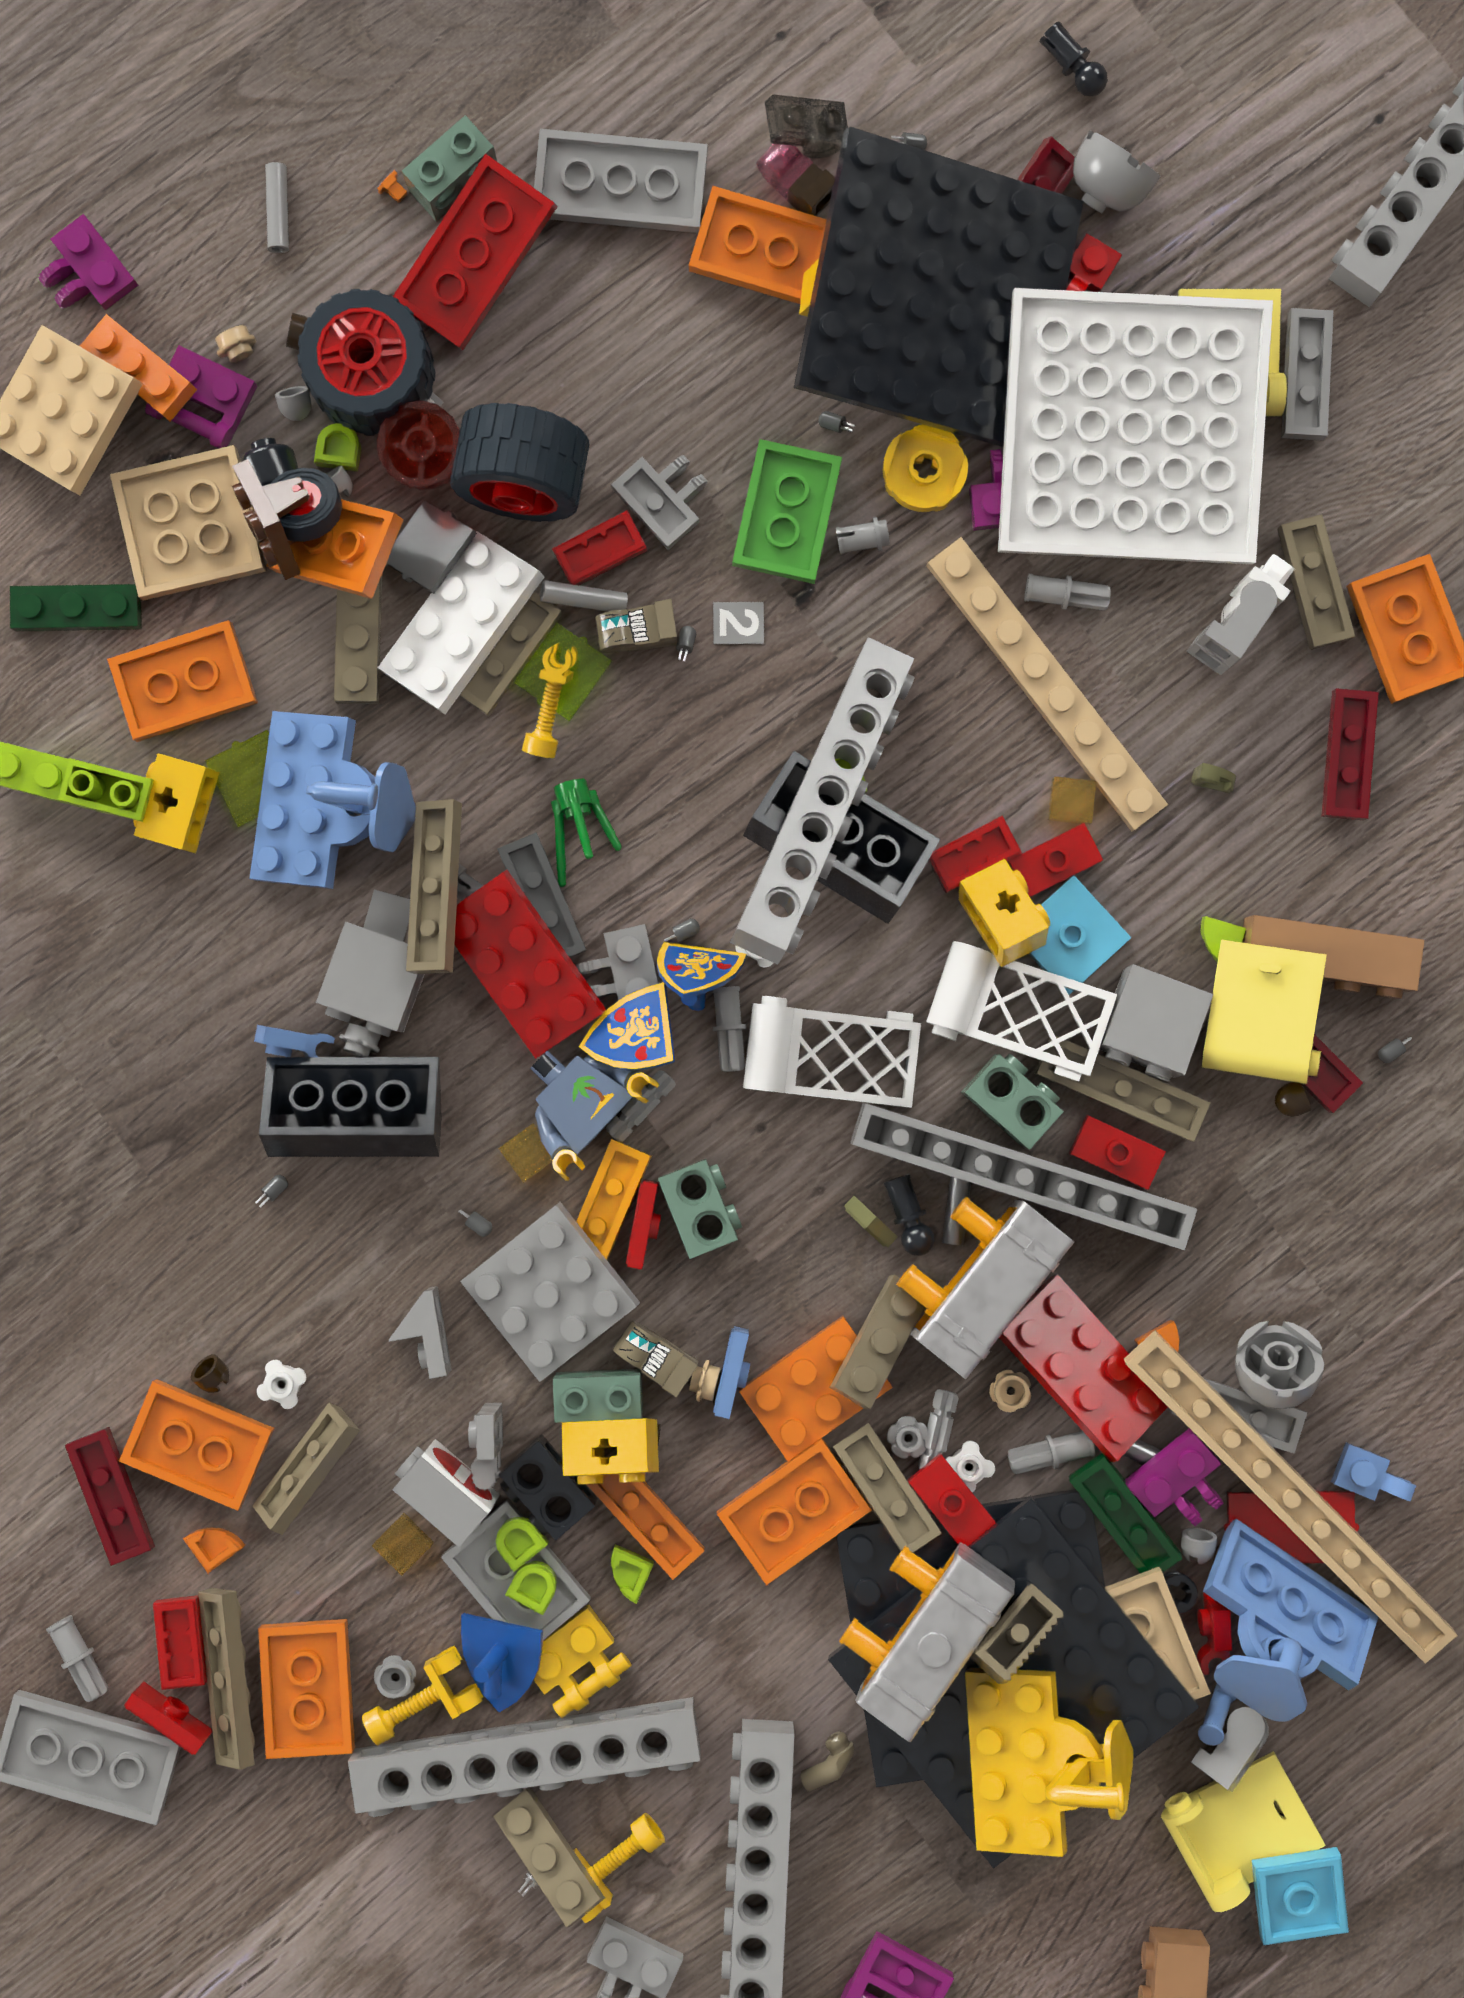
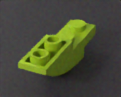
M0 742L1 787L143 822L154 782L153 779Z

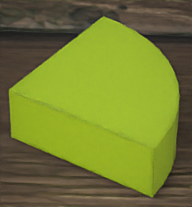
M1204 916L1201 921V935L1208 951L1218 963L1221 940L1242 943L1246 928Z
M615 1544L611 1557L614 1580L622 1594L637 1604L654 1561Z

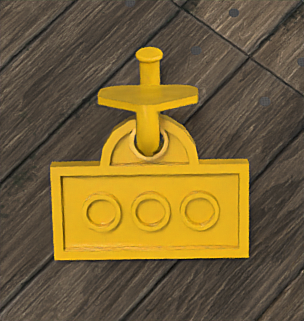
M969 1668L965 1672L977 1851L1063 1857L1067 1852L1065 1811L1076 1810L1079 1807L1108 1809L1112 1820H1120L1128 1807L1133 1767V1747L1121 1720H1113L1105 1732L1104 1744H1099L1093 1734L1080 1723L1058 1716L1055 1671L1017 1670V1673L1011 1676V1680L1005 1684H998L982 1668ZM1102 1782H1105V1783H1106V1786H1100V1785H1101Z

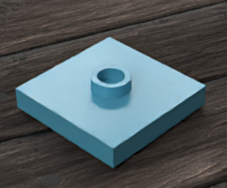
M1073 875L1041 904L1050 919L1046 945L1029 953V955L1044 971L1083 983L1129 941L1131 937ZM1065 988L1066 991H1067V993H1068V995H1070V994L1074 991V990Z
M1337 1847L1251 1860L1259 1935L1263 1945L1349 1932L1342 1859Z

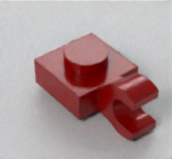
M1086 233L1073 254L1069 273L1071 282L1066 290L1087 291L1088 289L1091 292H1101L1120 261L1122 254Z
M1203 1593L1204 1609H1198V1626L1201 1636H1207L1208 1641L1199 1649L1197 1660L1203 1675H1209L1208 1664L1212 1659L1221 1658V1662L1230 1657L1229 1651H1232L1231 1613L1228 1608L1206 1593Z

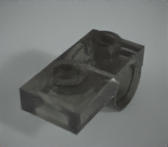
M773 94L765 101L771 144L801 146L803 155L811 159L825 158L841 150L844 131L848 128L844 102Z

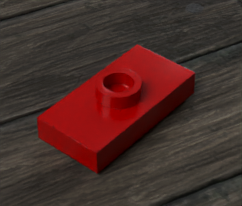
M628 510L552 548L569 584L581 585L646 552L647 547Z
M1002 815L933 851L928 861L946 894L959 887L960 881L1003 859L1008 861L1022 854V851Z
M1082 823L1008 860L1007 863L1012 871L1018 870L1023 875L1028 886L1027 894L1029 897H1032L1103 861V858L1085 823Z
M1086 1115L1069 1151V1154L1146 1190H1149L1166 1151L1089 1115Z
M644 1180L640 1183L626 1259L627 1267L642 1270L649 1238L657 1240L661 1214L653 1212L659 1182Z
M941 1453L907 1480L958 1545L961 1542L969 1546L996 1524V1521Z
M198 1595L156 1600L153 1603L161 1690L205 1685L207 1683Z
M144 1681L124 1704L127 1710L192 1755L197 1754L213 1732L209 1726L189 1713L190 1710L184 1702L172 1696L167 1698Z

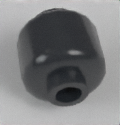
M263 438L250 444L251 450L247 451L240 459V462L247 459L250 461L262 486L271 484L275 478L286 471L298 469L293 449L285 444H277L274 438Z

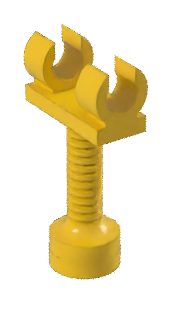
M560 642L544 652L542 661L545 668L540 670L539 678L546 680L548 683H546L547 687H545L546 691H544L545 695H543L542 708H540L541 712H539L540 716H538L539 720H537L538 724H536L537 728L532 733L525 734L522 751L544 758H555L559 742L553 738L551 732L555 722V714L557 713L555 710L558 709L556 706H558L559 703L557 702H559L561 696V685H565L572 680L574 671H570V668L578 660V651L575 646H572L571 651L569 649L566 650L565 664L560 663L556 658Z
M455 1645L425 1662L423 1668L432 1682L431 1686L385 1711L380 1706H377L362 1715L365 1729L377 1746L394 1737L393 1729L396 1724L438 1700H442L452 1720L482 1702L481 1698H483V1695L476 1683L467 1686L454 1695L443 1674L460 1665L461 1660H463Z
M644 1813L631 1823L632 1834L630 1837L625 1839L624 1842L620 1843V1845L611 1850L610 1853L593 1866L589 1865L577 1848L573 1850L605 1897L603 1901L581 1918L584 1923L591 1921L603 1909L605 1910L611 1905L613 1894L602 1879L606 1878L612 1871H615L622 1863H625L639 1852V1850L644 1849L648 1853H652L665 1843L663 1832L649 1814Z

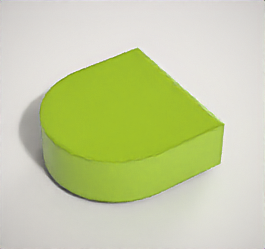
M341 423L325 427L317 438L314 457L315 465L326 468L342 466L345 470L358 471L361 443L355 431L343 426Z
M525 1517L508 1519L502 1524L496 1536L497 1550L514 1572L549 1544L547 1538Z
M541 1561L525 1563L516 1572L505 1595L544 1615L557 1588L555 1572L549 1565Z

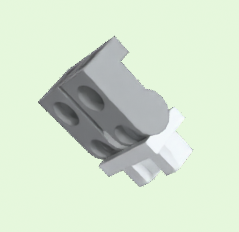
M1274 554L1265 565H1262L1260 568L1255 566L1229 594L1233 598L1222 610L1221 623H1218L1216 620L1210 623L1195 638L1186 652L1219 675H1222L1241 659L1274 609L1288 596L1291 590L1283 585L1294 568Z

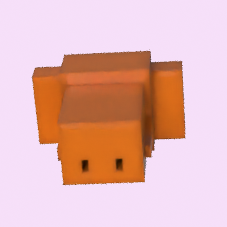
M394 170L382 181L377 190L380 194L385 191L400 203L407 195V191L397 182L398 173Z

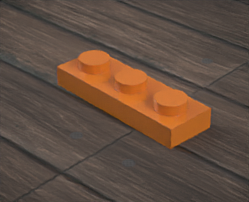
M107 314L80 344L81 348L143 383L137 395L169 422L197 391L187 379Z
M619 1474L603 1475V1484H586L672 1580L705 1551V1547L646 1482L619 1483Z

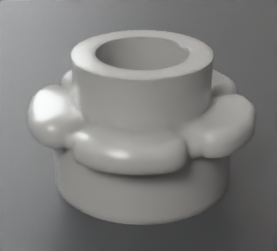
M349 1023L345 1034H340L339 1036L340 1040L346 1042L344 1050L358 1057H368L370 1052L378 1053L380 1051L377 1045L381 1035L369 1031L363 1026Z
M904 1416L899 1418L895 1424L890 1426L887 1432V1441L892 1445V1452L897 1457L903 1459L908 1458V1456L913 1458L921 1456L927 1449L924 1447L928 1428L924 1423H918L914 1417ZM911 1434L912 1440L906 1442L904 1440L905 1435Z
M398 1655L386 1657L383 1660V1664L377 1666L374 1672V1682L377 1684L380 1693L391 1699L404 1697L411 1693L415 1687V1681H413L416 1676L415 1666L411 1661H404ZM392 1674H399V1680H393Z

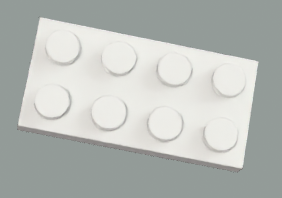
M476 531L477 534L434 594H430L378 666L384 674L445 715L544 579V576L538 569Z

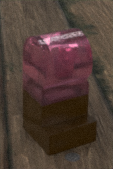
M779 137L756 162L758 170L767 182L797 211L818 216L830 203L835 177L826 168L822 171L807 156L804 157L800 150L788 139Z

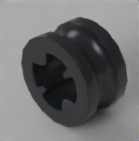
M1178 1571L1163 1574L1168 1587L1170 1585L1178 1587L1181 1582H1184L1186 1585L1181 1588L1186 1592L1185 1598L1183 1600L1179 1598L1173 1600L1178 1613H1185L1191 1610L1198 1598V1589L1195 1583L1188 1576Z

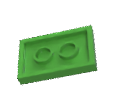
M759 439L732 566L815 584L842 457Z

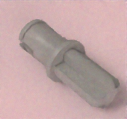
M1029 573L1024 601L1061 605L1063 610H1066L1068 606L1106 610L1110 603L1111 590L1108 585L1072 581V576L1069 575L1066 576V579H1059Z
M739 986L720 987L713 990L717 1025L713 1027V1031H717L720 1069L724 1072L740 1071L745 1068L742 1029H746V1024L741 1023Z
M1083 1431L1056 1438L1046 1435L1044 1441L1013 1448L1008 1451L1009 1465L1014 1474L1048 1466L1059 1469L1060 1463L1095 1456L1094 1443Z
M72 1615L48 1627L46 1631L50 1634L65 1662L61 1667L63 1669L68 1668L84 1700L91 1702L104 1695L108 1691V1685L91 1655L94 1649L93 1647L88 1649L73 1621Z

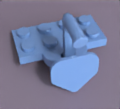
M272 711L249 879L333 889L339 847L355 845L369 836L374 848L394 852L415 822L416 806L406 769L395 763L384 762L378 768L375 777L365 767L351 763L356 724L354 719L339 716Z
M1238 1519L1233 1520L1224 1532L1203 1592L1239 1616L1237 1632L1241 1648L1246 1656L1232 1655L1217 1665L1215 1669L1214 1679L1217 1685L1215 1686L1203 1725L1198 1729L1200 1740L1212 1746L1218 1745L1224 1740V1732L1222 1730L1231 1702L1239 1699L1268 1719L1285 1722L1306 1710L1307 1700L1300 1680L1313 1673L1316 1669L1348 1691L1357 1686L1378 1620V1616L1368 1607Z

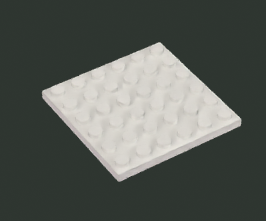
M1014 288L1011 307L998 552L1232 564L1256 563L1273 301Z

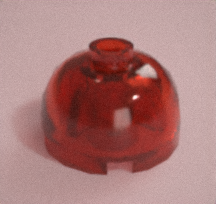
M422 400L407 402L397 407L399 410L395 412L396 414L389 419L386 417L381 424L377 438L378 456L383 467L386 468L390 476L403 486L421 491L438 489L450 482L460 433V427L454 417L438 404Z

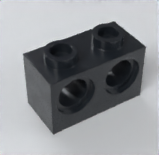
M542 1434L505 1465L499 1474L503 1479L500 1486L506 1495L515 1503L521 1500L531 1512L528 1518L538 1531L544 1536L549 1533L555 1541L592 1510L597 1502V1497L585 1484H577V1476H563V1458ZM528 1463L537 1465L543 1473V1479L537 1483L526 1482L520 1474V1467ZM555 1496L564 1497L569 1501L571 1511L563 1516L555 1515L550 1511L548 1501Z

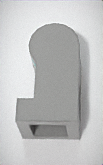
M1241 1707L1234 1710L1228 1718L1227 1732L1222 1743L1217 1745L1212 1754L1200 1748L1191 1763L1224 1788L1233 1792L1267 1741L1269 1726L1266 1719L1249 1707Z

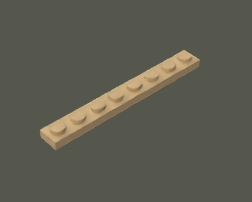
M960 537L931 559L926 565L1131 832L1166 807L1168 803L963 538Z

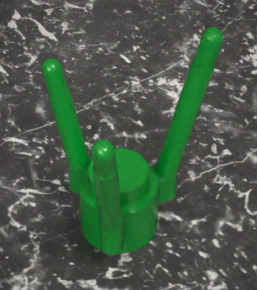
M584 778L565 781L554 787L556 800L551 801L555 818L556 866L560 887H565L564 814L566 820H575L586 859H592L593 857L591 842L584 817L591 814L590 807L616 851H620L622 848L612 825L599 803L596 790H589L587 781Z

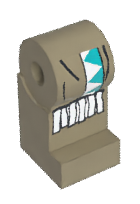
M671 599L656 601L654 605L613 610L595 617L600 651L604 653L628 650L632 652L673 646L678 643Z
M631 1320L613 1347V1351L617 1355L642 1370L643 1374L661 1385L664 1390L676 1398L697 1368L699 1361L649 1328Z

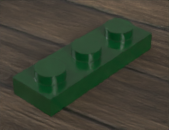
M136 584L10 586V629L15 632L142 629L141 599L138 597Z
M1103 1453L1069 1475L1070 1483L1140 1574L1156 1567H1160L1163 1573L1182 1560L1180 1550L1153 1515L1130 1491L1124 1477Z

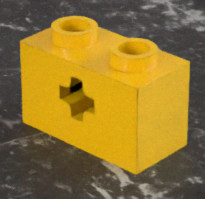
M158 753L156 761L150 764L146 773V778L153 779L154 782L143 822L133 821L136 827L134 836L196 854L220 772ZM170 798L178 799L176 807L168 806Z
M1005 859L960 881L958 899L1001 967L1046 945L1050 927V919L1045 909L1039 903L1034 905L1027 894L1028 886L1023 875L1018 870L1012 871Z
M644 1418L562 1423L563 1476H577V1484H603V1475L619 1474V1483L646 1482L645 1473L659 1472L657 1419ZM617 1447V1456L604 1457V1448Z

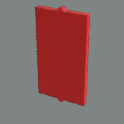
M1317 1491L1356 1532L1359 1530V1525L1355 1522L1354 1492ZM1227 1492L1228 1523L1223 1527L1225 1531L1233 1520L1238 1519L1301 1563H1324L1254 1492Z

